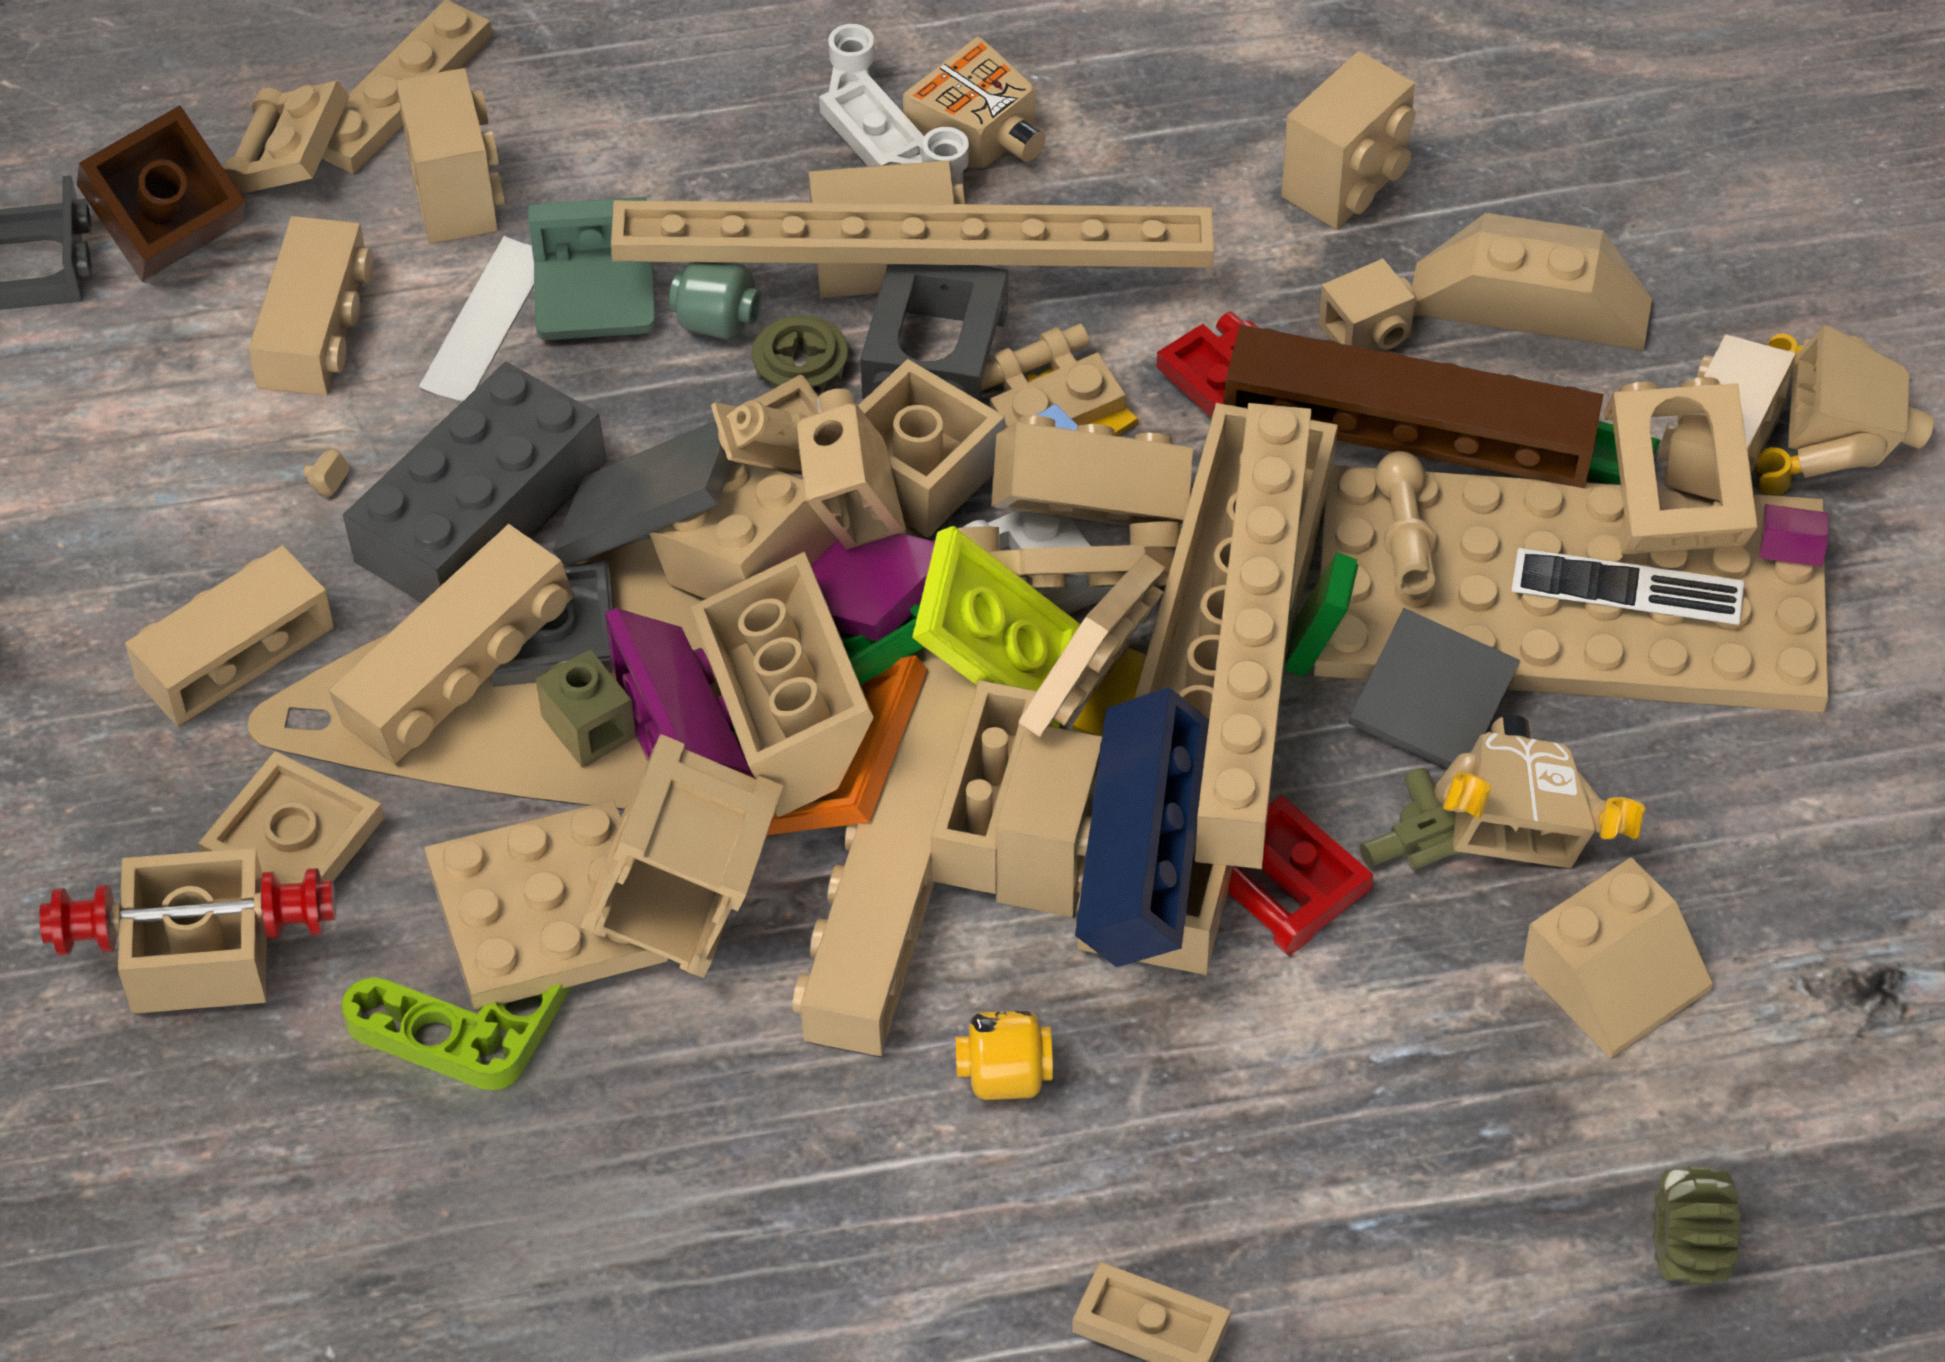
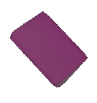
M1765 504L1759 558L1822 567L1829 537L1828 512Z

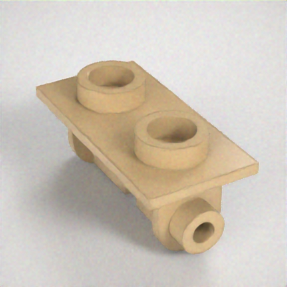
M753 400L747 401L738 407L717 402L711 404L719 430V442L725 450L728 460L802 475L797 425L801 419L815 414L808 416L796 414L791 418L789 411L765 407L762 403Z

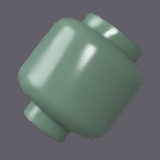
M690 262L688 266H680L674 275L669 293L670 310L677 314L678 322L684 329L723 340H730L738 336L746 324L753 325L759 316L762 305L761 290L754 289L751 271L745 265L736 262Z

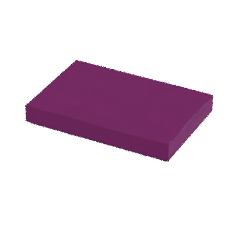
M898 533L846 550L837 539L811 566L838 632L853 636L863 635L866 639L877 642L906 622L912 616L910 609L915 604L919 605L921 603L935 542Z

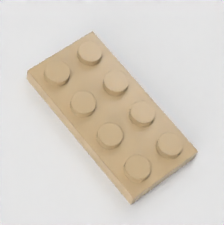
M1144 554L1089 612L1018 723L1039 737L1054 720L1064 726L1068 723L1077 708L1082 707L1092 691H1096L1106 675L1114 670L1131 644L1127 640L1130 639L1140 623L1143 624L1160 600L1164 592L1154 585L1165 570L1164 566Z

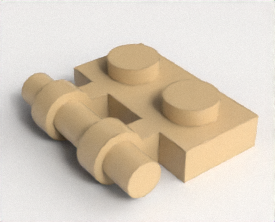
M1081 323L1063 331L1055 327L1039 334L1038 342L1014 352L1010 348H1006L991 355V362L987 363L981 391L1001 384L1005 390L1004 393L990 398L991 408L1005 416V429L1018 422L1019 417L1036 416L1054 404H1057L1078 426L1091 423L1126 409V395L1099 353L1097 352L1078 361L1071 354L1090 345L1088 334ZM1047 363L1054 370L1030 382H1027L1023 373Z

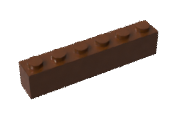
M1240 324L1226 377L1223 404L1247 409L1248 403L1311 409V420L1338 425L1337 441L1392 452L1403 451L1418 457L1585 488L1604 394L1585 391L1571 386L1564 387L1523 379L1514 375H1502L1460 367L1452 363H1439L1403 356L1394 352H1382L1340 344L1332 340L1314 339L1283 333L1274 329H1262Z

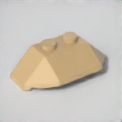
M1485 213L1418 261L1412 283L1417 300V306L1413 315L1644 350L1652 297L1603 230Z

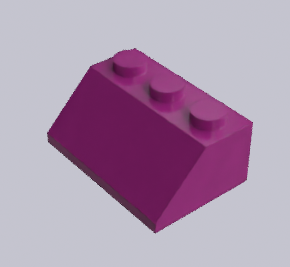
M618 608L605 612L612 675L631 698L636 737L647 761H649L652 750L660 734L684 743L683 749L755 778L748 766L741 745L738 746L732 733L735 732V728L722 695L715 698L710 687L714 680L704 650L702 648L692 650L680 626Z

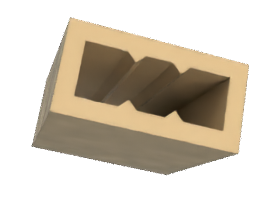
M949 160L809 171L810 203L965 204L963 184H952ZM816 263L820 298L879 294L888 264Z

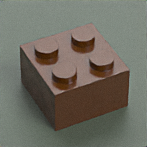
M181 105L79 162L77 187L141 281L146 280L237 227L242 222L246 204L245 199Z

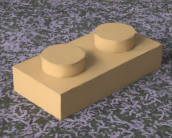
M1100 1261L1073 1317L1072 1332L1149 1362H1213L1230 1325L1231 1310Z

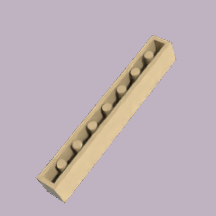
M1248 403L1198 808L1195 862L1262 869L1307 466L1311 409Z
M926 647L912 654V656H917L927 668V673L869 823L847 825L845 850H848L849 854L845 866L837 864L834 866L828 887V903L832 904L827 920L818 918L812 934L810 956L815 958L810 974L801 973L796 982L792 1010L793 1013L801 1014L805 1042L880 1057L883 1055L935 884L932 881L931 834L977 687Z

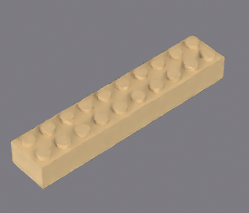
M1220 403L1215 405L1135 698L1171 687L1208 719H1210L1248 410L1247 408ZM1314 420L1310 421L1307 466L1285 663L1335 463L1338 425ZM1196 835L1182 949L1138 962L1207 975L1233 866L1195 862ZM1079 897V901H1078V904H1077V912H1078V909H1079L1080 897ZM1077 938L1078 950L1097 953Z

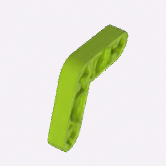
M377 977L361 979L352 984L344 993L341 1004L346 1029L351 1037L360 1043L477 1088L492 1091L504 1089L513 1084L522 1074L572 986L563 989L562 984L548 987V992L536 995L542 1001L541 1006L534 1013L525 1016L513 1015L505 1009L507 1003L497 1005L496 1002L483 1005L479 1013L476 1014L390 980ZM378 1002L384 1003L386 1014L374 1012L369 1019H363L361 1008L372 1010ZM394 1020L401 1022L400 1031L398 1033L396 1030ZM429 1023H441L451 1029L450 1036L438 1045H422L414 1039L416 1032L422 1026ZM500 1028L507 1033L502 1043L505 1060L493 1058L488 1065H484L481 1063L480 1053L491 1055L501 1041Z

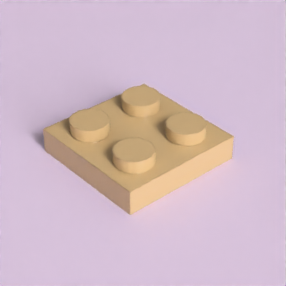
M274 751L199 841L198 845L200 852L256 847L262 874L263 872L274 871L281 884L301 883L306 870L309 868L319 869L321 881H334L382 822L384 814L380 802Z

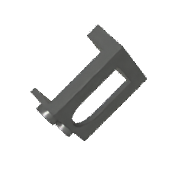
M71 175L63 176L62 203L0 209V245L42 240L57 241L62 243V263L64 267L61 271L51 276L0 282V310L82 302V277L92 275L88 242L82 241V234L91 233V214L88 201L85 198L77 199Z
M888 264L860 358L862 399L869 396L899 366L909 359L982 402L981 384L996 327H1004L1008 312V270L980 265ZM906 313L963 321L958 343L953 352L945 358L936 361H919L910 358L902 352L898 340Z

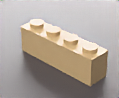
M510 524L505 526L328 689L343 726L394 764L401 760L412 748L423 744L432 730L457 706L469 701L477 688L494 673V670L499 665L511 661L519 653L522 645L547 622L555 620L563 612L566 604L574 598L562 561Z

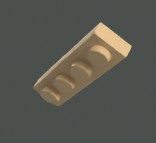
M444 0L348 94L350 97L322 159L354 175L403 126L396 80L462 68L493 37L491 20L449 0Z

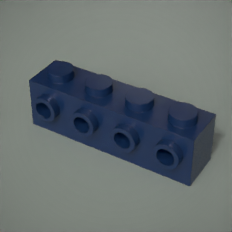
M1171 687L1106 708L1095 793L1092 801L1087 851L1084 859L1085 866L1079 909L1076 917L1075 936L1115 967L1182 949L1209 719Z

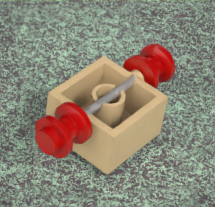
M256 847L122 858L120 904L114 903L110 885H98L91 900L72 901L65 888L53 889L51 903H41L39 924L43 943H53L58 956L70 955L75 942L95 940L103 953L114 952L117 933H119L118 972L132 1014L266 1003L267 938H280L284 925L305 923L312 936L323 935L324 921L336 920V898L333 881H321L318 868L307 869L301 883L281 884L274 871L263 872L262 874Z

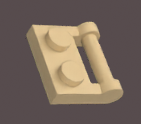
M337 80L314 86L304 85L296 90L284 93L273 88H262L258 91L251 106L254 115L234 157L226 159L223 165V169L240 194L308 180L314 177L350 97ZM277 124L272 135L269 137L274 125ZM264 146H265L264 153H263L261 159L258 160L259 157H260V155H261V153H262V151H263V148H264Z

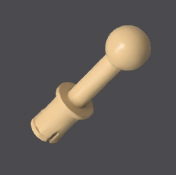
M1403 451L1392 452L1379 462L1375 472L1377 487L1383 495L1391 499L1394 523L1384 534V545L1386 551L1393 557L1395 583L1397 586L1401 585V589L1405 593L1416 595L1428 591L1435 583L1430 553L1435 542L1434 532L1428 523L1419 519L1415 496L1424 484L1425 472L1423 465L1414 455Z

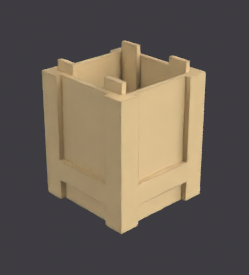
M660 734L631 801L627 803L620 818L580 927L605 937L606 933L678 962L680 963V969L704 978L713 961L731 909L738 912L747 895L783 785L760 775L757 779L683 749L684 743Z

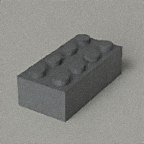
M505 361L343 513L354 562L423 603L508 524L527 537H530L577 491L583 476L599 470L607 462L599 413Z

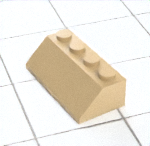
M802 552L690 606L750 770L756 779L760 775L783 785L775 809L778 818L838 789L874 718L806 553Z

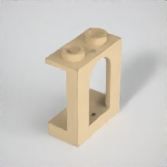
M1702 377L1688 380L1682 383L1681 387L1657 389V384L1653 382H1635L1622 386L1619 392H1613L1603 413L1604 421L1613 420L1625 514V520L1618 530L1621 555L1745 546L1758 526L1739 384H1719V380L1716 378ZM1705 413L1711 427L1721 506L1660 510L1650 434L1651 417Z

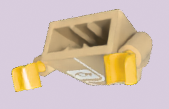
M1824 324L1812 338L1805 339L1804 345H1797L1795 338L1784 333L1776 334L1767 343V346L1796 353L1792 373L1788 447L1798 450V455L1790 457L1785 450L1776 447L1767 448L1760 454L1757 462V473L1763 474L1759 478V489L1762 494L1772 496L1784 494L1789 490L1792 475L1803 473L1805 478L1839 470L1863 466L1874 467L1878 466L1900 442L1916 449L1922 448L1927 443L1934 427V417L1931 414L1908 406V371L1904 366L1876 352L1863 338L1856 335L1847 336Z
M1508 715L1497 719L1492 724L1491 732L1480 735L1470 753L1458 755L1435 786V796L1443 804L1442 808L1456 812L1453 838L1454 851L1569 869L1573 867L1594 832L1599 833L1602 839H1614L1617 833L1630 837L1632 840H1639L1646 809L1642 803L1625 797H1611L1607 801L1600 799L1581 773L1577 771L1571 750L1560 743L1532 739L1529 721L1518 715Z

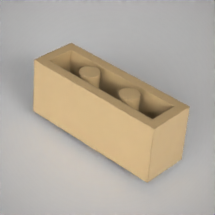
M291 216L248 348L258 389L327 396L334 372L341 373L343 371L347 351L345 335L348 327L355 328L360 313L361 283L368 284L370 282L373 271V251L371 248H365L360 223Z
M1725 335L1714 357L1709 355L1703 357L1697 378L1712 377L1718 379L1719 384H1739L1750 474H1752L1759 456L1763 452L1788 402L1796 353ZM1705 413L1678 415V425L1672 423L1667 425L1659 450V459L1668 461L1664 486L1720 501L1711 427Z
M1022 416L1018 418V422L996 434L991 507L1123 526L1146 522H1179L1180 525L1184 521L1190 499L1193 447L1173 445L1171 436L1160 433H1140L1135 435V439L1114 436V429L1105 425L1084 424L1077 426V430L1055 427V420L1049 417Z
M281 545L262 558L252 560L241 571L212 589L197 594L188 604L159 622L147 625L136 636L126 641L125 646L135 681L172 722L179 727L334 629L326 589Z
M978 680L931 834L933 882L996 894V825L1025 728L1018 721L1037 691Z

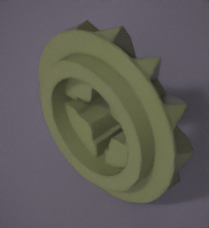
M789 316L772 322L758 334L752 347V361L755 365L758 380H768L773 389L799 375H803L811 387L824 393L829 380L842 379L843 368L848 361V346L841 331L830 322L814 316ZM798 345H804V352H807L806 363L802 366L795 365L793 360L795 352H798Z

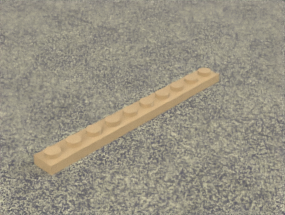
M614 200L611 253L612 261L1212 268L1214 241L1212 207Z

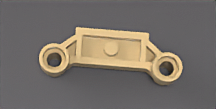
M1146 522L1129 525L1130 545L1022 548L1000 551L999 527L957 528L1020 578L1027 577V583L1035 589L1065 587V576H1087L1088 587H1113L1144 554L1165 567V570L1154 585L1156 587H1165L1174 557V549L1180 536L1179 522Z

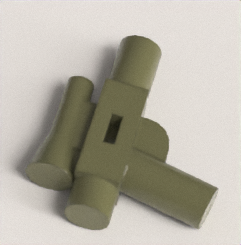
M1425 768L1414 769L1408 772L1404 778L1413 803L1406 805L1402 809L1400 823L1393 825L1391 832L1360 844L1361 856L1369 868L1401 856L1403 860L1407 859L1412 870H1416L1445 857L1464 854V852L1454 851L1453 848L1456 812L1442 808L1443 805L1436 799L1435 786L1430 773Z

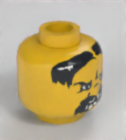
M1030 1011L977 1013L969 1023V1036L955 1037L957 1077H970L972 1091L979 1099L1032 1098L1040 1092L1042 1081L1053 1080L1051 1027H1040L1037 1016Z

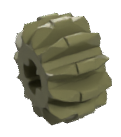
M1688 1166L1682 1169L1666 1170L1660 1178L1659 1188L1655 1192V1212L1652 1213L1654 1219L1652 1238L1655 1239L1654 1258L1658 1262L1659 1270L1665 1280L1681 1281L1685 1285H1710L1711 1282L1728 1281L1734 1272V1264L1739 1259L1738 1242L1741 1238L1739 1221L1742 1213L1738 1209L1739 1192L1735 1188L1734 1181L1728 1171L1712 1170L1710 1166Z

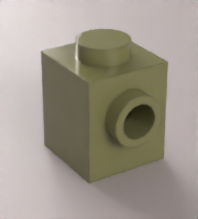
M591 649L571 660L558 662L545 674L536 678L541 717L581 767L636 738L631 698Z

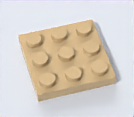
M615 800L424 847L427 867L474 1011L481 1010L483 1005L494 1002L497 1005L540 995L548 992V987L562 984L563 989L668 961L666 957L608 933L603 937L580 927L621 818Z

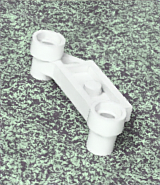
M845 24L834 29L828 39L829 59L833 65L829 92L819 96L820 113L868 167L949 160L952 184L962 183L964 185L963 171L969 163V142L967 136L962 131L953 127L935 128L924 136L870 77V66L875 58L874 36L872 32L859 24Z

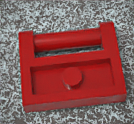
M1281 795L1269 804L1261 870L1302 907L1291 915L1237 866H1233L1228 894L1274 934V944L1286 955L1291 956L1308 943L1316 932L1371 891L1373 874L1288 799Z

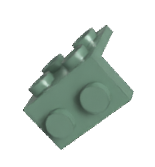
M647 197L528 204V224L534 260L535 326L539 338L543 340L646 334L655 328L653 262L612 261L611 253L614 200L647 201Z

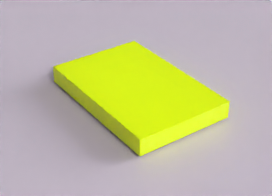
M955 526L938 531L912 638L976 686L978 680L1038 691L1081 624ZM1054 720L1050 726L1059 728L1060 723Z

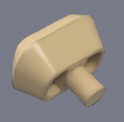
M332 448L323 453L314 466L306 465L303 473L307 477L312 489L322 496L329 498L336 492L348 474L349 465L338 449Z

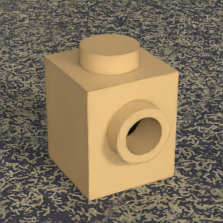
M1382 258L1322 284L1319 326L1332 341L1340 344L1377 351L1392 349L1403 340L1411 337L1413 312L1417 306L1414 290L1408 280L1404 277H1398Z

